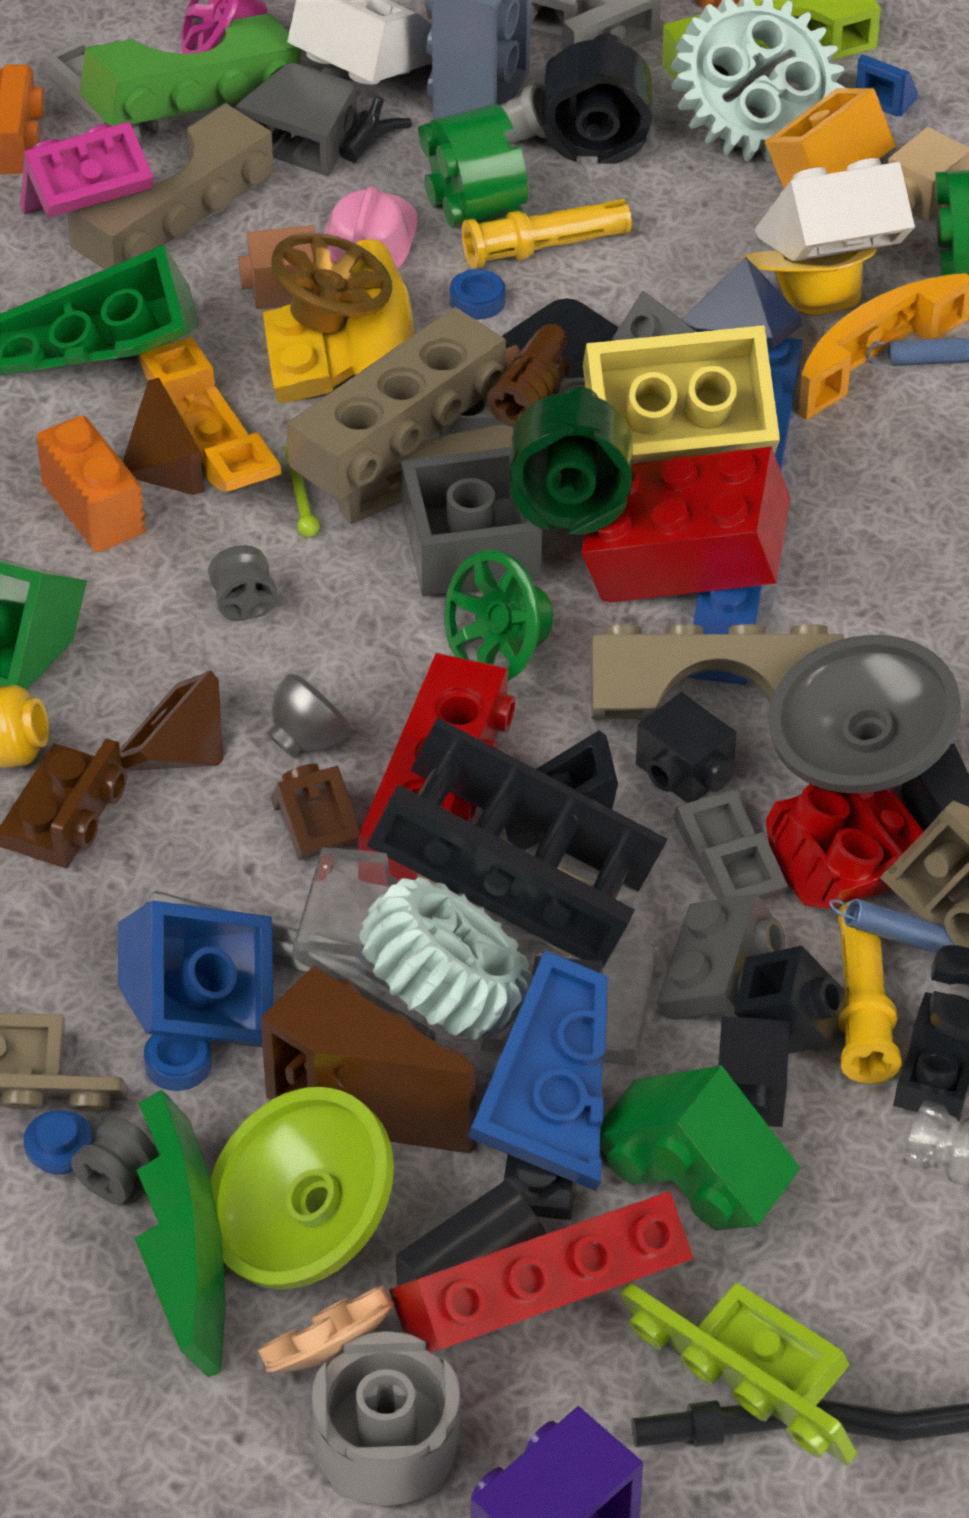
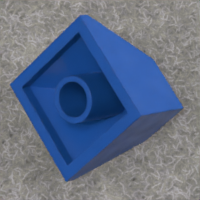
M151 900L119 921L118 987L145 1033L263 1047L260 1017L273 1006L272 916Z

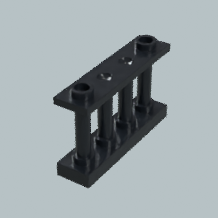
M437 717L410 770L425 778L424 784L418 794L400 785L396 787L367 843V847L435 883L445 884L450 891L456 894H465L467 900L484 907V909L581 960L602 961V967L604 968L635 909L616 900L623 884L639 892L668 839ZM449 792L484 810L476 825L441 807ZM507 822L542 840L534 856L499 838ZM565 853L600 871L593 887L557 869Z

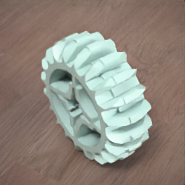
M419 877L415 881L402 878L396 885H392L385 894L381 893L368 909L369 915L362 922L363 929L358 936L365 946L362 951L364 957L375 965L373 969L375 977L386 981L390 986V995L399 996L408 1004V1011L416 1010L425 1016L429 1025L438 1023L451 1035L456 1036L461 1032L466 1038L475 1041L479 1037L492 1039L498 1031L505 1029L510 1022L512 1023L516 1019L533 977L527 969L530 964L526 956L517 951L519 946L517 941L508 937L503 932L502 923L495 922L487 916L484 907L477 908L470 903L465 894L460 893L456 895L450 892L445 884L437 883L432 885L427 879Z

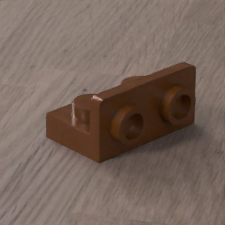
M106 738L95 756L53 743L0 825V847L67 869L79 849L86 850L93 843L98 831L99 817L107 804H116L124 792L127 770L121 764L119 742Z

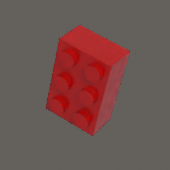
M772 446L633 464L632 487L623 512L606 527L585 534L581 554L601 600L604 602H619L776 584L791 498Z

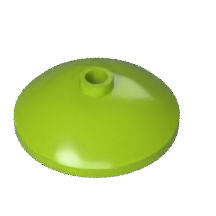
M308 1087L294 1090L272 1099L252 1113L237 1128L220 1153L210 1178L222 1237L223 1262L232 1271L245 1280L264 1288L276 1290L301 1288L321 1281L337 1272L365 1246L375 1232L386 1210L394 1174L393 1152L390 1139L382 1122L369 1107L354 1096L341 1090L326 1087Z

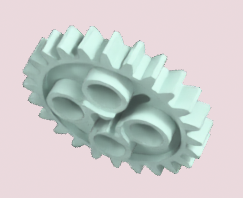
M722 0L718 10L711 4H708L699 18L693 17L685 30L687 34L682 35L675 47L679 53L673 60L671 69L680 74L677 75L671 86L673 90L687 92L677 107L679 110L694 109L696 114L689 124L691 129L704 124L709 128L705 137V143L709 144L718 137L725 140L723 147L724 155L728 156L735 146L742 147L745 162H749L757 150H761L762 156L767 163L772 162L765 141L835 89L845 88L836 83L843 73L844 67L829 63L838 50L837 46L822 47L820 44V40L827 30L823 27L810 31L806 27L811 17L809 12L802 14L798 19L792 17V2L789 0L783 5L781 10L773 8V0H763L759 6H755L754 0H740L738 7L733 0ZM753 38L764 41L769 49L760 47ZM789 53L793 56L783 63H779L769 77L761 76L784 54ZM713 65L725 68L730 76L720 74ZM747 78L754 80L752 84L743 90L740 96L731 102L723 100V98L739 91ZM786 79L795 81L802 91L793 89ZM746 106L756 108L763 118L753 116Z

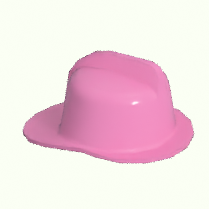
M370 185L368 189H360L348 193L337 202L331 212L324 234L338 236L353 243L364 239L379 240L388 247L399 269L403 266L409 255L418 227V213L412 204L403 198L381 192L377 186ZM327 245L330 261L337 263L343 254L347 252L339 247Z

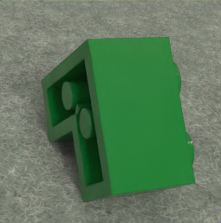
M722 1065L633 1080L603 1118V1123L600 1127V1149L606 1155L607 1163L616 1175L631 1185L673 1180L690 1201V1207L696 1217L716 1231L758 1226L801 1169Z

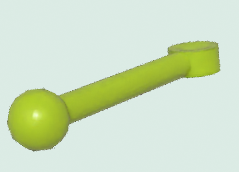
M284 444L286 463L290 471L300 514L297 530L304 537H313L320 530V522L311 513L303 476L289 467L288 444Z

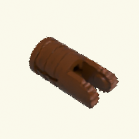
M549 323L537 330V333L527 342L521 352L516 355L488 392L487 403L489 409L502 423L513 427L515 422L531 405L553 395L565 378V374L570 370L569 358H566V355H561L562 349H565L567 344L565 331L562 330V326H558L556 323Z

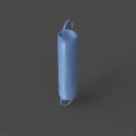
M969 338L890 340L887 345L888 360L889 357L891 358V365L969 362ZM877 342L870 346L867 352V358L870 363L874 365L889 364V362L875 363L870 358L871 349L876 345H884L885 342Z
M857 898L853 899L847 905L845 912L842 913L832 903L836 902L843 905L844 902L836 899L829 901L830 907L837 914L844 917V922L848 927L935 954L943 946L956 945L949 938L945 926Z

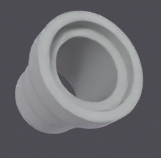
M540 83L529 85L522 90L521 95L500 104L514 130L504 132L509 144L526 140L536 135L546 138L543 118L544 85Z

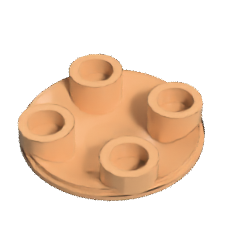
M384 1285L375 1287L351 1301L349 1298L342 1299L311 1316L313 1324L298 1333L295 1329L262 1345L257 1351L265 1364L266 1372H292L322 1366L325 1361L329 1363L343 1352V1345L355 1337L372 1333L383 1322L395 1304L390 1299Z

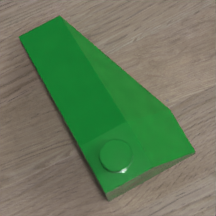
M164 244L0 313V375L136 356L189 334L198 328L200 324L190 286Z
M0 558V687L18 685L27 690L73 641L87 583L86 580Z

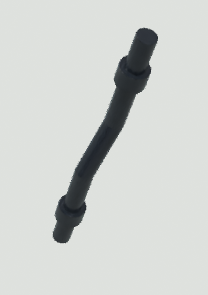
M821 1399L816 1405L837 1419L842 1424L845 1432L893 1441H906L969 1432V1403L900 1412ZM717 1400L689 1403L685 1412L638 1417L631 1420L632 1436L636 1448L691 1441L694 1448L724 1443V1436L788 1427L772 1415L764 1422L750 1414L740 1404L720 1407Z

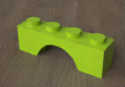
M754 0L755 6H759L763 0ZM773 0V8L781 10L788 0ZM789 0L792 2V17L798 19L802 14L809 12L811 17L806 27L810 31L823 27L827 30L820 40V44L822 47L837 46L838 50L831 60L877 48L881 7L876 0ZM701 14L663 25L662 66L673 80L680 74L671 69V64L679 53L675 47L682 35L687 34L685 30L693 17L699 18ZM753 38L760 47L769 49L764 41ZM713 65L720 74L730 76L725 68Z

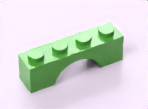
M269 13L232 20L229 27L225 29L221 44L201 53L178 54L164 52L141 44L134 39L86 47L79 94L111 126L129 121L130 124L220 107L225 103L228 105L239 103L286 64H299L302 49L287 43L289 33Z

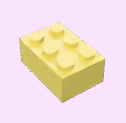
M764 325L586 343L583 360L585 387L593 390L599 398L614 406L627 421L633 439V464L772 446L775 455L780 437Z

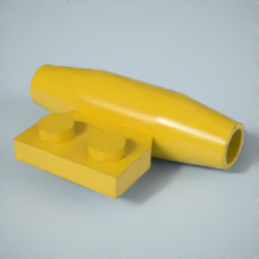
M364 239L355 243L373 254L385 266L391 277L392 293L387 304L380 310L362 316H347L344 326L332 333L313 331L301 325L291 314V304L262 312L273 388L278 403L294 402L330 393L334 390L335 386L352 375H357L416 334L408 290L388 247L383 242L375 239ZM361 259L351 270L352 275L357 274L363 270H368L375 273V271ZM381 287L363 288L372 299L381 293Z

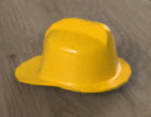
M876 248L795 262L777 250L760 251L746 254L741 257V261L747 257L757 269L774 271L784 298L796 310L809 315H823L854 307L860 302L863 261L871 258L875 254Z

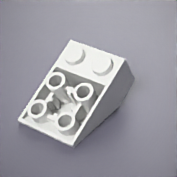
M296 0L287 43L306 51V56L315 62L333 64L348 71L349 77L354 81L374 85L378 84L380 80L399 74H408L411 70L432 65V56H428L426 53L427 38L432 24L419 14L390 0Z
M870 158L854 162L847 166V171L827 174L826 168L823 167L798 172L793 175V180L788 183L755 228L756 235L760 240L793 262L899 244L915 228L900 162L881 165L880 159Z

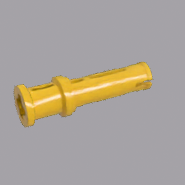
M619 198L600 204L569 208L541 215L527 216L524 212L511 211L507 214L506 218L483 223H477L475 219L464 220L461 234L465 257L471 269H480L484 267L487 261L514 257L517 261H523L532 256L534 250L593 240L605 236L628 234L632 228L630 209L628 204H625L626 200Z
M851 901L843 904L838 911L844 913ZM837 914L840 925L845 986L843 1011L839 1015L838 1020L839 1029L845 1034L846 1047L842 1050L840 1056L841 1069L843 1074L849 1079L858 1083L874 1084L884 1082L899 1072L902 1060L899 1048L893 1043L892 1030L896 1027L898 1016L895 1004L885 994L880 936L846 926L844 917Z

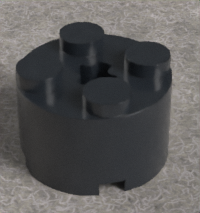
M603 33L596 36L593 40L575 43L563 49L547 62L544 79L543 118L545 136L550 145L567 159L577 162L578 155L597 157L598 164L620 163L634 156L644 146L652 123V75L641 55L624 45L618 36Z

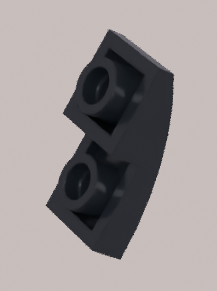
M925 992L913 1026L910 1047L897 1083L893 1106L960 1122L969 1092V1042L949 1037L936 1029L930 1019V1000L933 993ZM950 994V995H954L955 997H957V998L960 999L961 1001H964V1002H966V1003H969V1000H968L967 998H965V997H962V996H959V995H955V994Z

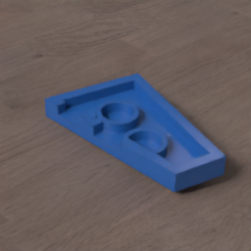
M544 950L467 1136L594 1191L597 1190L601 1183L602 1158H599L600 1127L603 1123L604 1098L602 1097V1068L606 1047L608 976Z

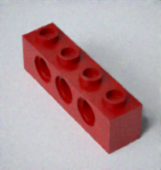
M435 653L359 832L360 875L396 884L402 878L414 881L417 879L418 873L367 847V843L396 787L400 785L418 794L426 779L410 770L437 717L498 749V742L495 741L498 731L506 733L509 731L516 705L515 696L507 694L508 668ZM451 792L447 794L441 805L442 808L472 823L477 810L476 805Z
M668 1191L389 1289L392 1301L395 1303L394 1307L403 1333L413 1335L426 1342V1349L431 1353L694 1258L671 1192Z

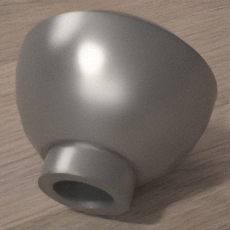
M287 674L284 677L273 699L272 717L274 725L266 732L281 749L292 758H295L301 750L318 752L330 749L351 735L349 722L317 689L297 674Z

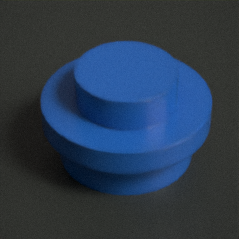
M54 1110L39 1115L28 1125L24 1133L23 1142L26 1156L33 1165L50 1174H66L73 1171L71 1157L83 1145H92L93 1136L90 1125L82 1116L67 1110Z

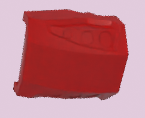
M808 785L799 796L775 801L765 820L769 845L787 883L803 905L832 909L829 903L830 900L836 899L847 902L856 898L862 899L892 890L880 877L924 832L891 788L868 793H841ZM833 902V903H832V905H833L835 908H837V907L840 905L839 903H836V902Z

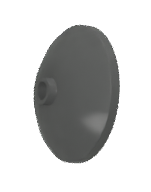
M887 635L855 636L832 642L813 651L787 672L777 686L770 703L768 715L769 730L772 743L781 761L792 773L805 782L825 790L841 793L876 792L912 780L925 772L942 757L957 733L961 718V700L952 672L944 661L931 650L916 642L900 637Z

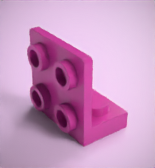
M130 121L115 126L109 124L98 125L89 129L83 135L61 141L58 139H48L38 143L32 149L26 150L24 153L20 206L23 213L28 214L44 209L47 218L151 189L154 176Z

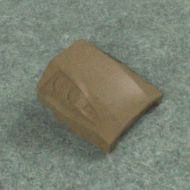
M952 801L880 878L923 920L945 926L949 938L956 945L968 948L969 807Z

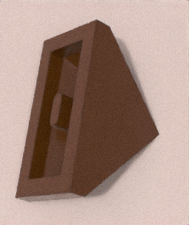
M160 378L148 380L122 462L136 480L190 495L204 492L201 451Z
M211 670L176 683L120 748L122 767L127 771L217 766L223 761L219 679Z

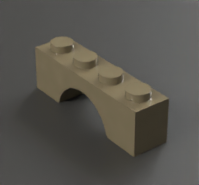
M227 103L223 104L187 128L189 164L178 174L166 180L153 183L151 189L67 212L71 248L101 268L107 269L163 244L165 245L174 238L184 236L193 225L214 211L224 209L232 199L253 185L263 183L274 172L272 131Z
M689 624L669 626L666 628V634H641V627L635 625L607 626L604 628V634L592 635L591 719H646L658 709L662 699L673 686L693 674L705 671H724L739 675L759 688L769 703H771L777 686L796 663L813 651L832 642L844 639V634H828V627L820 624L792 626L791 634H766L765 626L755 624L731 626L728 628V634H704L702 626Z

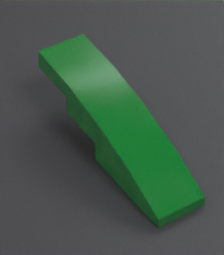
M161 1089L138 1103L160 1156L136 1170L158 1225L134 1239L180 1351L207 1377H211L222 1370L226 1308L222 1237L210 1176L191 1121Z

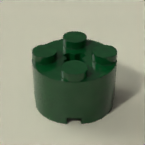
M575 387L566 393L545 397L531 405L515 422L511 443V496L520 513L537 527L549 531V525L569 529V534L579 535L598 531L611 524L621 515L627 504V498L633 482V439L630 427L623 415L610 403L599 398L593 390L586 387Z

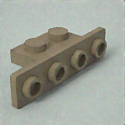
M0 1013L1 1106L24 1110L42 1108L43 1098L70 1099V1109L91 1112L110 1110L111 1100L127 1101L128 1086L121 1077L62 1075L66 1021L62 1014Z

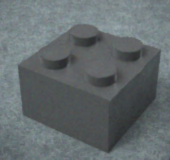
M511 447L401 461L402 513L422 596L447 593L452 577L458 567L468 557L485 550L503 551L513 556L529 573L532 582L541 581L542 528L527 520L520 513L512 499L510 484ZM487 562L494 580L498 583L507 569L496 562ZM474 570L466 577L461 591L479 589L475 584Z

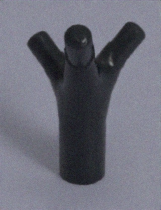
M376 96L369 111L363 110L360 113V124L339 148V153L343 159L355 163L377 138L395 129L411 128L412 120L410 118L379 120L384 99Z

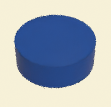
M484 269L467 270L455 276L450 283L451 308L457 307L475 320L493 317L501 312L505 306V283L500 276Z
M153 1034L144 1047L146 1073L154 1084L163 1089L171 1091L191 1089L202 1083L211 1071L212 1054L210 1042Z

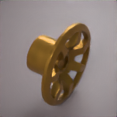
M314 232L291 235L281 240L275 246L271 257V267L275 277L294 296L290 305L292 316L301 325L313 331L322 333L336 332L344 326L347 316L367 315L383 308L389 301L392 293V280L385 266L365 248L338 236ZM310 244L313 262L310 261L304 251L292 247ZM327 245L339 247L347 252L343 254L337 263L330 261ZM283 258L291 265L297 267L299 271L289 274L285 269ZM361 259L364 262H366L375 271V273L368 270H363L357 274L352 275L351 270ZM381 287V293L372 299L363 288Z

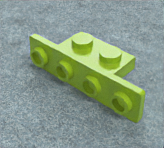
M628 1282L619 1292L633 1315L628 1321L629 1326L648 1345L657 1350H661L666 1344L681 1354L679 1356L681 1362L701 1381L712 1386L719 1379L734 1389L732 1395L750 1414L764 1422L772 1415L788 1426L786 1431L789 1436L812 1456L821 1458L827 1452L847 1466L857 1456V1452L842 1424L816 1406L850 1366L841 1349L738 1282L730 1288L698 1327L631 1282Z

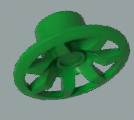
M497 550L477 552L468 557L458 567L447 590L444 624L449 648L455 657L469 660L462 646L483 638L485 642L478 649L477 662L494 665L496 654L500 651L510 663L506 667L508 668V682L525 669L536 646L542 644L549 636L553 625V609L550 599L541 588L534 586L529 573L513 556ZM487 562H496L507 569L498 583L494 580ZM472 570H474L475 584L484 594L482 597L461 591L466 577ZM457 605L465 611L474 613L476 622L464 626L459 632H457L455 620Z

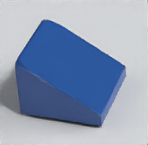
M863 54L858 58L856 88H874L882 111L902 117L915 102L918 95L910 72Z

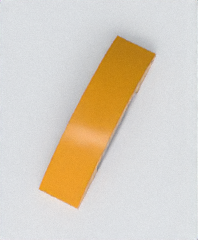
M963 273L933 277L895 288L860 305L838 321L820 339L805 363L801 376L798 415L807 420L848 395L850 371L868 360V349L874 343L885 342L884 345H876L871 349L870 358L887 349L890 340L898 341L911 333L925 340L938 339L969 320V275Z
M192 336L139 354V361L147 381L160 378L199 447L203 476L208 482L221 491L229 492L281 475L280 463L258 432L253 434L247 433L216 388L213 367Z

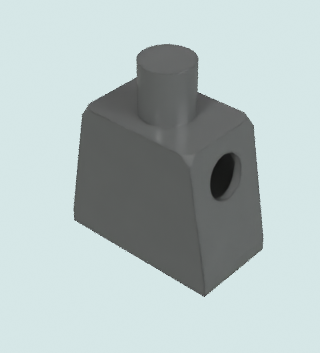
M290 63L283 66L236 105V110L272 131L273 158L329 176L340 157L339 148L349 138L357 124L356 87L353 84V79L349 77V72L336 65L327 64L322 71H318L297 63Z

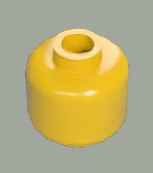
M18 685L0 687V769L26 766L37 758L40 748L47 745L49 739L47 712L42 701L39 698H33L25 688Z

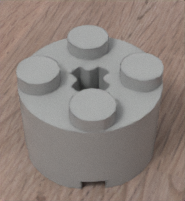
M389 1331L373 1332L355 1337L344 1344L343 1352L335 1357L327 1366L325 1361L316 1373L312 1387L315 1453L322 1472L330 1481L331 1487L336 1494L345 1499H356L374 1505H399L421 1497L432 1496L443 1488L448 1475L457 1461L460 1449L459 1382L453 1367L445 1358L443 1362L435 1354L430 1353L426 1349V1342L413 1335Z

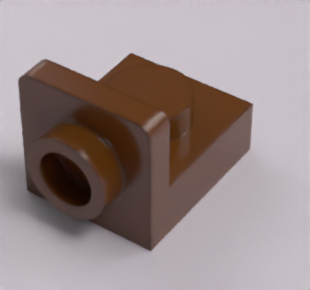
M306 764L291 769L282 775L283 781L277 783L271 796L274 810H282L298 860L358 843L360 828L338 765L320 770L318 764Z

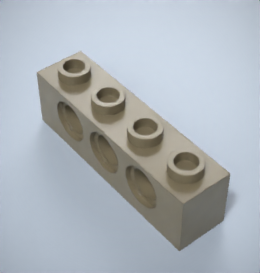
M453 307L287 422L289 467L338 501L342 500L360 486L370 483L382 470L402 456L412 453L420 443L444 426L453 424L462 413L487 397L490 389L506 370V339L457 307Z

